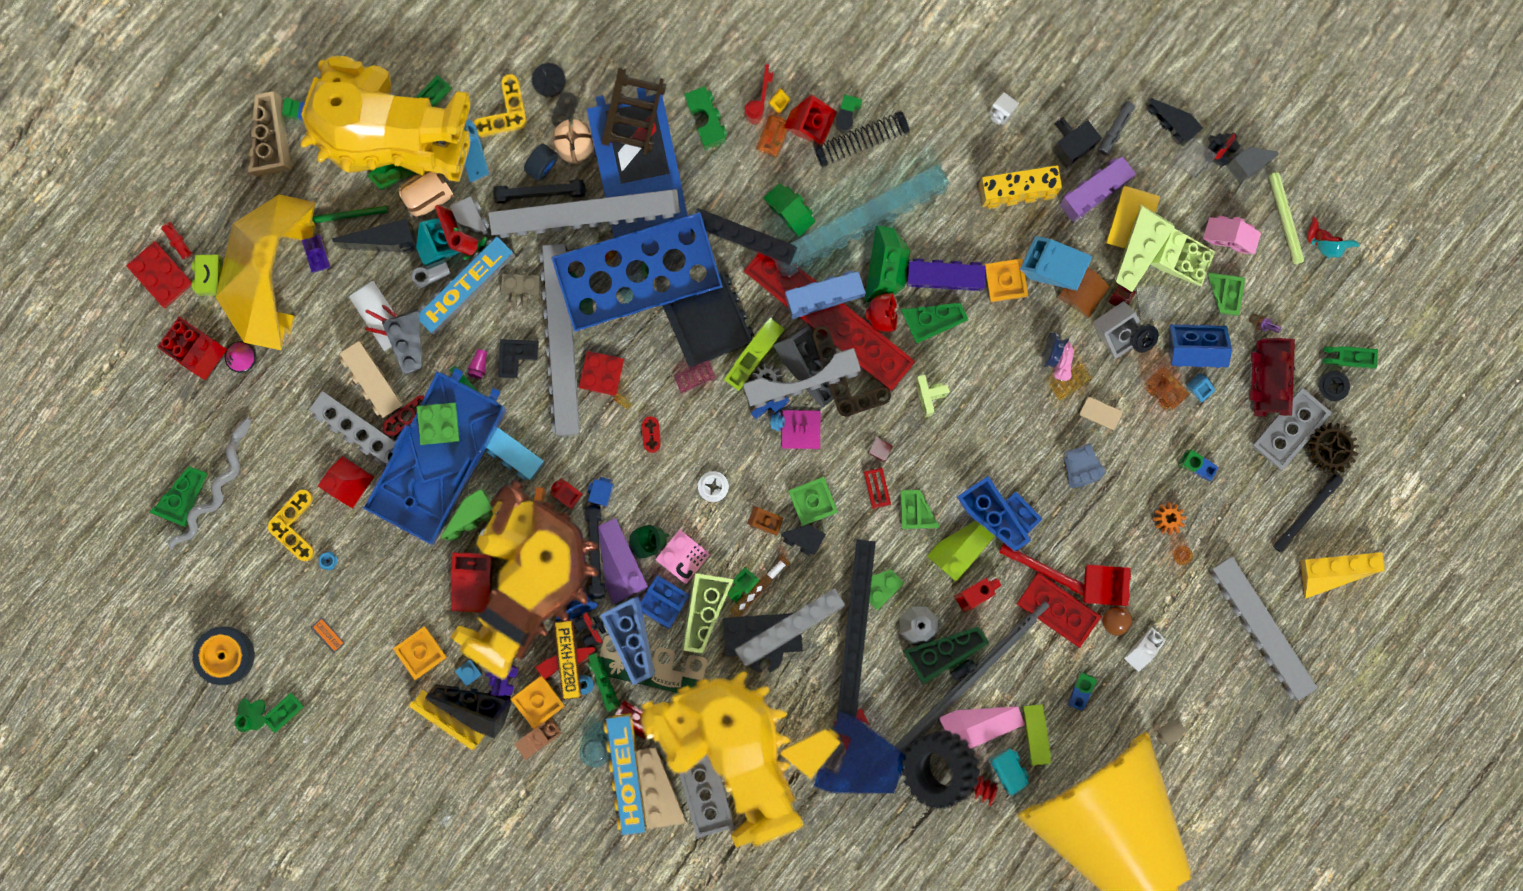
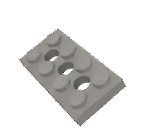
M1301 388L1293 397L1292 416H1281L1279 413L1252 447L1279 470L1283 471L1311 438L1310 435L1316 432V428L1319 429L1332 412L1305 389ZM1301 410H1306L1309 413L1307 420L1300 418L1299 413ZM1289 424L1296 426L1297 431L1294 435L1289 434L1287 431ZM1278 438L1284 441L1282 449H1278L1275 446V440Z
M706 755L687 772L679 773L697 838L735 828L721 776L712 768ZM699 770L706 774V778L702 782L697 781L694 777L695 773ZM704 789L709 790L711 793V798L706 801L700 798V792ZM712 808L716 811L714 819L706 818L705 811Z

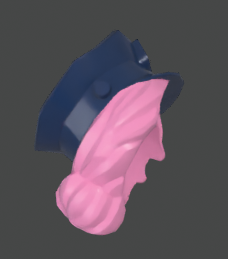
M1055 332L1049 333L1042 354L1041 366L1044 368L1048 366L1053 367L1054 377L1062 381L1070 380L1072 377L1071 364L1074 350L1069 342V338L1062 340Z

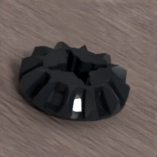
M1149 323L1146 326L1141 325L1139 330L1135 329L1136 333L1131 336L1133 340L1130 344L1139 353L1147 352L1157 343L1159 332L1155 326Z
M1339 371L1327 372L1319 381V391L1329 401H1340L1349 393L1350 382L1346 375ZM1332 381H1334V384H1341L1336 388V392H1334V389H1327L1332 384Z

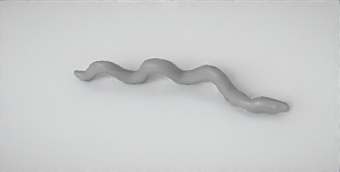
M247 416L241 421L232 433L231 440L226 447V456L230 467L213 480L211 484L213 499L209 503L196 505L189 511L187 515L189 529L185 533L170 539L168 543L170 550L177 543L190 540L196 535L198 531V515L213 512L221 506L223 502L221 486L239 474L240 462L236 451L240 444V439L248 432L252 421L251 417Z

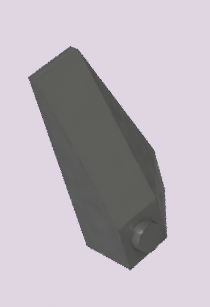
M810 325L793 332L773 345L782 363L798 381L810 378L823 370L813 338L814 331ZM828 381L821 383L822 387L815 390H810V387L806 388L821 407H824L834 399Z

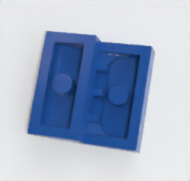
M1014 492L1005 501L1026 534L1042 520L1037 512L1017 492Z
M657 575L640 602L642 613L665 628L670 629L690 595Z

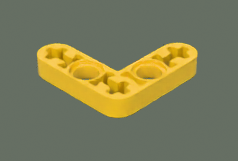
M508 74L502 79L507 113L478 118L473 121L476 128L479 127L478 124L480 123L483 126H488L487 122L490 121L493 130L485 127L482 132H479L477 129L479 137L519 130L525 127L527 119L520 84L516 76ZM508 80L515 82L513 90L514 92L518 91V93L510 92L509 86L505 85L508 84ZM513 97L519 99V104L515 107L509 105V100ZM515 116H519L520 119L523 118V120H520V124L510 122L511 126L508 127L507 117H509L510 121L515 120ZM497 119L504 121V126L500 129L494 127V122Z
M307 490L296 492L268 523V531L301 561H310L315 554L314 548L291 527L313 502V496ZM301 494H302V495H306V494H307L308 496L306 497V499H307L308 501H307L306 503H305V502H301V503L298 505V506L302 507L300 510H299V508H298L296 505H293V504H292L294 501H295V503L298 504L299 501L301 500V498H300L299 496H300ZM289 507H293L296 512L292 518H288L285 514ZM274 523H277V524L281 523L280 528H281L283 531H286L287 529H288L289 531H287L286 533H284L283 536H282V538H280V536L282 535V533H281L280 531H278V530H275V531H274L273 529H274L275 527H274L273 524H274ZM290 534L296 537V542L293 545H288L286 542V538ZM301 546L303 549H309V556L302 557V551L298 548L295 551L294 548Z

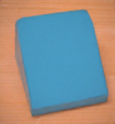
M1198 374L1186 385L1201 403L1216 391L1208 378L1202 374Z

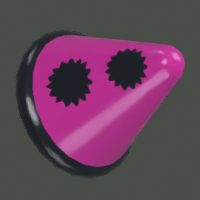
M236 341L228 346L224 356L225 363L233 372L245 373L255 365V349L248 343Z

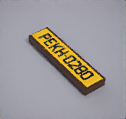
M573 620L553 622L562 700L582 698Z

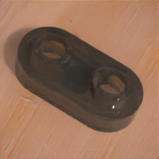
M564 92L560 95L551 117L555 128L563 122L557 120L559 116H563L564 120L569 119L571 123L578 105L577 98L573 93ZM569 98L571 99V102L569 104H565V99Z

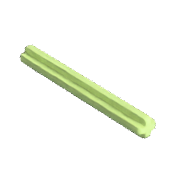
M1272 173L1269 175V180L1294 264H1300L1304 262V257L1279 173Z

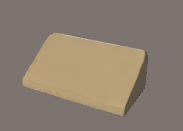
M1087 397L1079 415L1114 431L1123 411Z

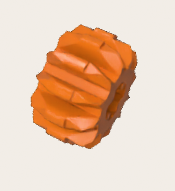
M1168 502L1166 507L1161 504L1159 506L1161 511H1154L1159 516L1153 518V521H1159L1155 528L1157 529L1162 526V534L1166 530L1168 535H1172L1173 530L1179 533V527H1185V524L1180 522L1181 520H1186V516L1181 517L1180 515L1184 512V509L1177 511L1178 504H1175L1173 507L1171 502ZM1172 515L1171 519H1174L1173 522L1168 523L1166 516Z

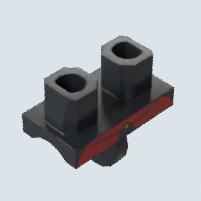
M1234 132L1232 134L1225 133L1224 135L1219 133L1217 136L1210 135L1208 137L1210 145L1207 148L1211 151L1205 159L1208 162H1214L1218 166L1224 167L1229 162V158L1224 154L1226 150L1230 153H1235L1241 147L1236 140L1238 136Z
M587 612L581 614V618L574 622V626L578 632L588 628L591 634L584 637L582 641L586 648H589L596 644L597 646L603 644L596 629H599L601 634L607 631L598 615L593 617L596 625H593Z

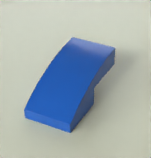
M785 397L781 401H769L766 403L767 405L752 411L751 416L757 420L769 409L776 414L790 402V399Z

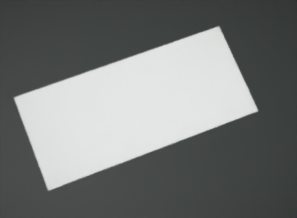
M371 281L348 297L368 327L385 331L382 321L365 312L368 309L386 319L393 318L382 308V305H385L392 310L375 282ZM373 333L384 351L392 347L388 336Z

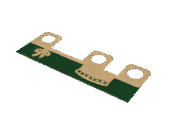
M610 635L605 636L600 657L608 676L631 682L617 650L615 652L607 650L606 644L611 640ZM659 647L655 650L653 658L655 676L638 684L679 693V689L686 686L692 688L697 685L696 682L703 680L707 660L704 657L690 655L687 658L684 673L671 670L675 657L674 651ZM661 652H667L670 655V661L667 664H661L658 661V655ZM698 659L701 661L702 669L700 671L694 672L691 670L690 663L692 660Z

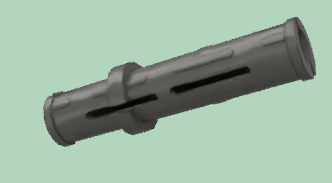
M1124 102L1109 131H1106L1105 138L1098 148L1101 154L1108 156L1115 142H1118L1120 139L1121 131L1136 108L1133 103Z

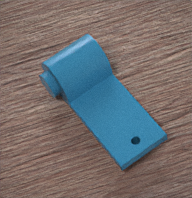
M466 120L464 130L469 131L470 148L465 166L469 180L473 182L490 173L477 128L472 121Z

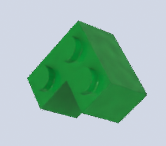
M779 183L763 197L770 209L780 216L787 227L798 237L816 222L811 216L813 215L812 210L807 205L804 206V199L798 193L795 194L789 186L784 187Z

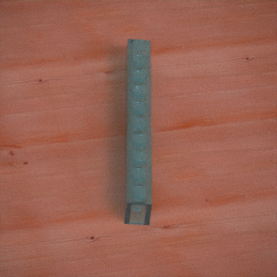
M937 164L790 243L797 247L790 265L775 259L773 260L783 277L787 274L792 276L798 272V268L805 266V268L815 263V259L819 257L823 259L829 256L835 248L840 250L848 245V241L852 239L855 241L859 240L869 230L875 231L876 225L881 226L885 221L890 223L898 218V214L902 212L904 214L909 213L914 209L915 205L919 203L923 205L931 200L930 197L935 194L937 196L944 194L950 182L940 165Z

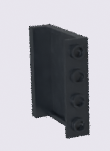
M723 270L719 274L722 283L721 288L662 305L689 369L749 345L753 340L752 337H755L751 326H746L744 321L747 319L743 309L739 310L737 305L740 302L736 292L731 291L729 286L732 285L728 274L724 275Z

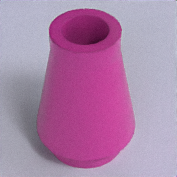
M476 350V354L467 368L468 376L482 379L483 375H485L488 354L486 351Z

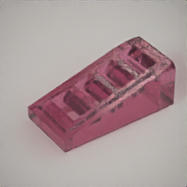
M709 360L675 375L674 378L682 394L715 380L716 376ZM702 368H706L708 377L705 378ZM695 371H699L702 380L698 381ZM688 374L692 375L695 383L691 384ZM683 376L687 382V387H684L681 377Z

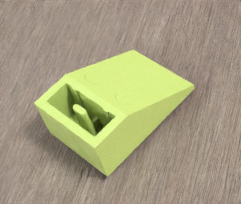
M1174 228L1150 265L1163 272L1202 286L1215 251Z

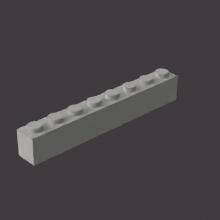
M1228 557L1211 568L1210 572L1212 574H1210L1212 581L1221 587L1222 590L1220 592L1222 596L1232 604L1231 610L1236 617H1240L1243 621L1242 627L1254 638L1252 642L1258 650H1262L1265 655L1263 656L1264 661L1269 667H1273L1275 671L1273 674L1279 683L1282 682L1286 688L1284 691L1289 699L1293 698L1294 701H1299L1318 689L1234 558Z

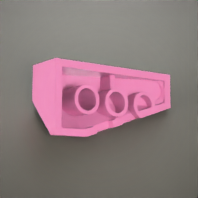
M1018 706L956 710L939 717L943 729L950 731L951 734L957 733L961 736V740L966 739L969 742L968 746L970 748L1025 725Z

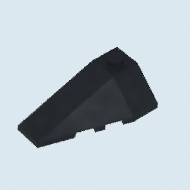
M435 684L426 695V700L474 731L494 739L503 728L512 704L510 696L490 695V690L489 693L478 692V689L471 688V691L460 690L459 687Z

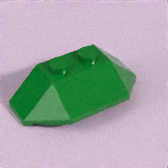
M876 225L864 299L866 302H871L876 296L881 294L895 295L905 288L911 250L894 228Z

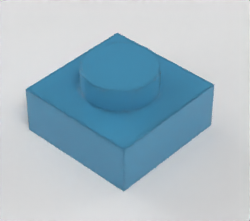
M471 659L455 670L466 686L483 675Z

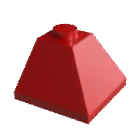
M810 95L790 111L784 128L797 137L820 144L821 146V142L825 143L837 111L815 96Z
M342 456L326 472L317 487L353 509L374 479V476Z

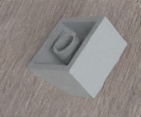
M1124 301L1092 322L1098 336L1115 359L1133 348L1130 344L1133 340L1131 336L1135 335V329L1139 330L1141 327L1136 312Z

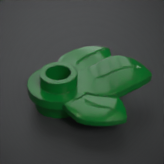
M246 698L242 699L237 708L238 716L235 719V727L238 731L243 733L250 730L256 731L266 724L267 719L262 716L265 711L264 700H256L250 704Z

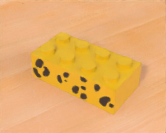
M1058 165L982 177L979 183L982 207H987L988 209L997 208L999 204L1013 206L1018 204L1017 202L1019 201L1032 203L1038 198L1051 200L1062 189Z

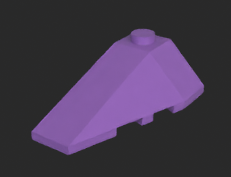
M616 518L598 526L605 585L615 604L649 586Z

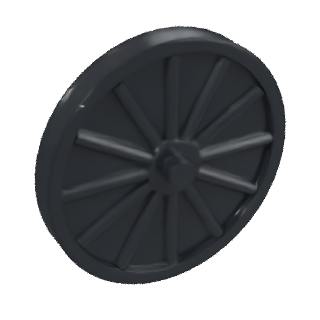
M554 63L541 64L532 74V85L536 92L542 96H556L565 87V73L560 66Z

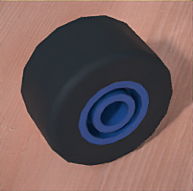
M544 143L540 144L527 159L524 171L537 181L543 180L554 167L558 159L557 152Z

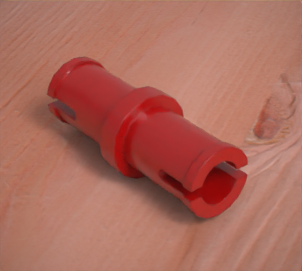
M171 222L161 227V230L170 241V246L176 249L182 260L189 258L193 254L183 241L184 237L178 234Z

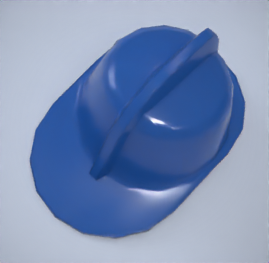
M588 595V603L586 605L577 599L575 601L572 600L566 606V612L569 616L568 620H573L585 612L588 613L598 606L597 603L591 602ZM558 616L554 622H560L563 620Z

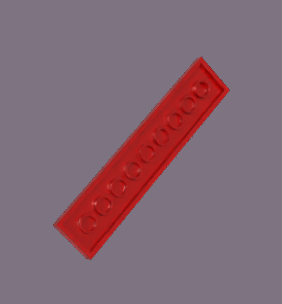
M759 253L743 271L787 308L786 291L817 282L792 261L790 265H787ZM844 303L799 317L814 330L819 326H826L831 332L835 347L841 352L854 348L860 367L890 391L896 387L916 362ZM824 329L817 331L825 339L827 338V332Z

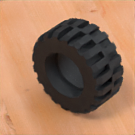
M940 730L934 731L913 741L905 751V756L907 757L902 760V765L904 766L902 776H905L906 779L904 783L906 786H909L910 794L912 796L915 795L917 797L916 800L921 804L925 802L926 807H935L936 809L952 807L967 799L974 792V787L979 782L976 778L980 775V769L977 768L979 761L974 756L975 751L973 747L970 748L968 746L969 742L966 739L961 740V736L957 733L951 734L947 730L942 732ZM933 753L942 756L950 766L952 778L949 786L938 782L931 772L930 759Z

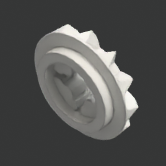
M707 472L699 480L698 491L702 498L709 502H718L728 493V481L719 472ZM714 479H716V485L722 489L714 490L711 495V489L705 486V484H712Z

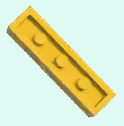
M421 690L409 707L471 750H475L485 735L474 731L426 700L428 692Z

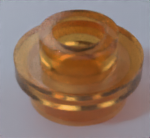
M1180 546L1175 549L1173 558L1177 564L1187 565L1192 561L1193 553L1190 548ZM1181 552L1186 554L1185 559L1180 558Z

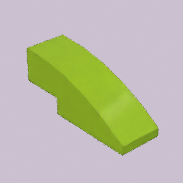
M1043 704L1023 706L1030 765L1051 764Z

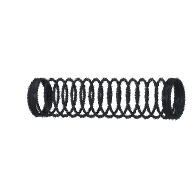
M903 111L895 112L894 117L889 114L888 119L883 117V122L878 119L877 124L872 121V127L867 123L866 129L864 126H861L860 130L855 128V134L851 130L849 135L844 132V139L841 135H838V140L833 137L832 142L827 139V146L824 142H821V146L820 144L814 145V151L821 167L829 165L824 153L823 144L830 155L832 163H834L828 141L838 161H840V158L837 154L834 140L837 142L843 158H846L841 147L840 138L851 157L845 135L848 137L855 154L857 152L853 145L851 133L862 152L857 131L863 139L865 148L868 150L862 128L866 132L871 146L874 147L869 135L868 126L874 134L877 145H879L873 123L876 125L883 143H885V140L880 130L879 121L885 129L888 140L891 139L886 129L885 119L890 125L894 138H896L890 116L894 120L900 136H902L901 130L904 134L909 133L910 128Z

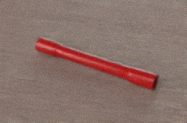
M1005 543L1002 544L999 550L1000 554L1034 569L1083 596L1084 583L1060 573L1021 553L1019 550L1013 551Z

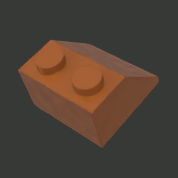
M1088 267L1077 291L1063 288L1057 298L1087 318H1090L1110 286L1095 271Z

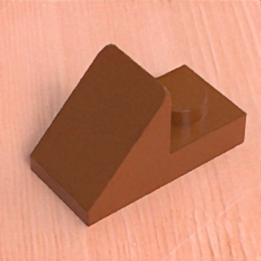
M753 506L747 524L753 528L778 536L784 518Z

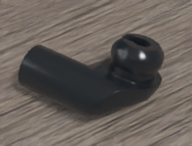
M967 659L954 669L950 675L957 681L967 671L973 673L977 668L976 664H974L973 660Z

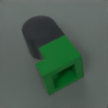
M844 94L836 122L839 132L848 133L852 129L854 110L860 111L863 99Z

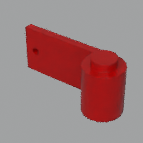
M765 64L761 101L753 100L745 106V118L751 124L760 123L764 116L768 82L772 83L773 71L769 73V64Z
M436 205L435 209L449 247L465 255H472L477 249V240L460 231L455 232L454 228H458L453 212L440 205Z

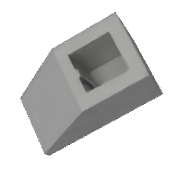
M470 196L450 206L460 227L483 235L489 234L487 231L489 224L485 217L481 218L479 211L482 209L477 200L473 201Z

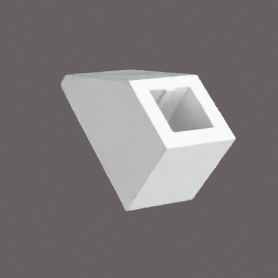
M1003 93L990 110L991 120L996 124L1001 123L1005 125L1017 109L1019 103L1006 93Z
M1151 627L1131 648L1124 659L1139 672L1154 659L1166 640Z

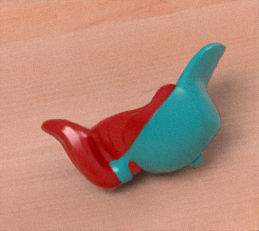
M1314 216L1312 217V223L1307 233V241L1314 246H1318L1319 251L1326 258H1340L1347 248L1360 247L1359 242L1356 240H1343V238L1334 237L1328 231L1319 228L1318 220Z

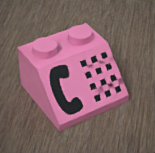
M679 530L655 560L687 584L710 554Z

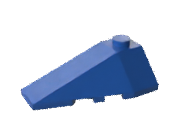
M989 476L957 496L967 514L1013 551H1017L1031 541Z

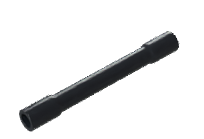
M1334 474L1309 506L1276 541L1273 547L1278 552L1283 553L1303 526L1341 485L1344 480L1339 475Z

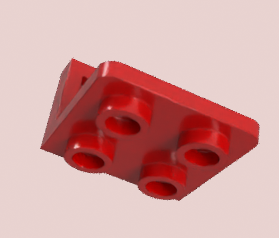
M1086 565L1083 593L1084 603L1129 606L1131 567Z

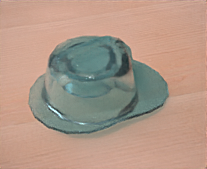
M604 722L591 726L581 744L580 758L589 767H601L610 758L611 753H608L606 744L609 741L608 733L605 734Z

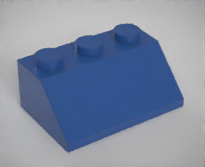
M1170 324L1169 356L1171 366L1229 367L1232 345L1227 326Z

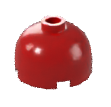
M894 294L876 296L871 301L869 308L866 309L867 320H870L872 326L879 331L891 332L897 329L898 314L895 315L897 303Z

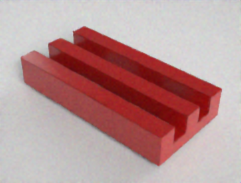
M883 468L864 471L872 509L891 505ZM877 472L880 474L886 502H882L876 476ZM869 474H872L878 504H875Z

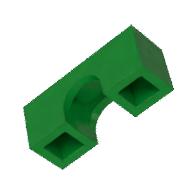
M703 86L685 93L684 99L691 116L702 113L709 119L705 126L697 129L704 150L725 143V136H728L725 126H721L718 119L721 116L718 108H714L712 105L714 98L711 90L707 91L706 87Z

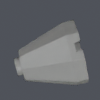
M911 606L899 618V634L910 645L929 643L938 635V617L927 606ZM919 622L923 623V629L918 628Z

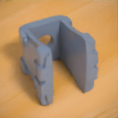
M1090 443L1065 451L1063 454L1070 488H1079L1094 483L1106 473Z

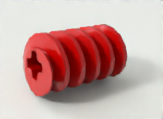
M979 775L977 777L979 782L974 787V799L982 796L981 802L983 803L988 799V806H991L998 791V783L993 782L991 784L989 778L983 782L984 776Z

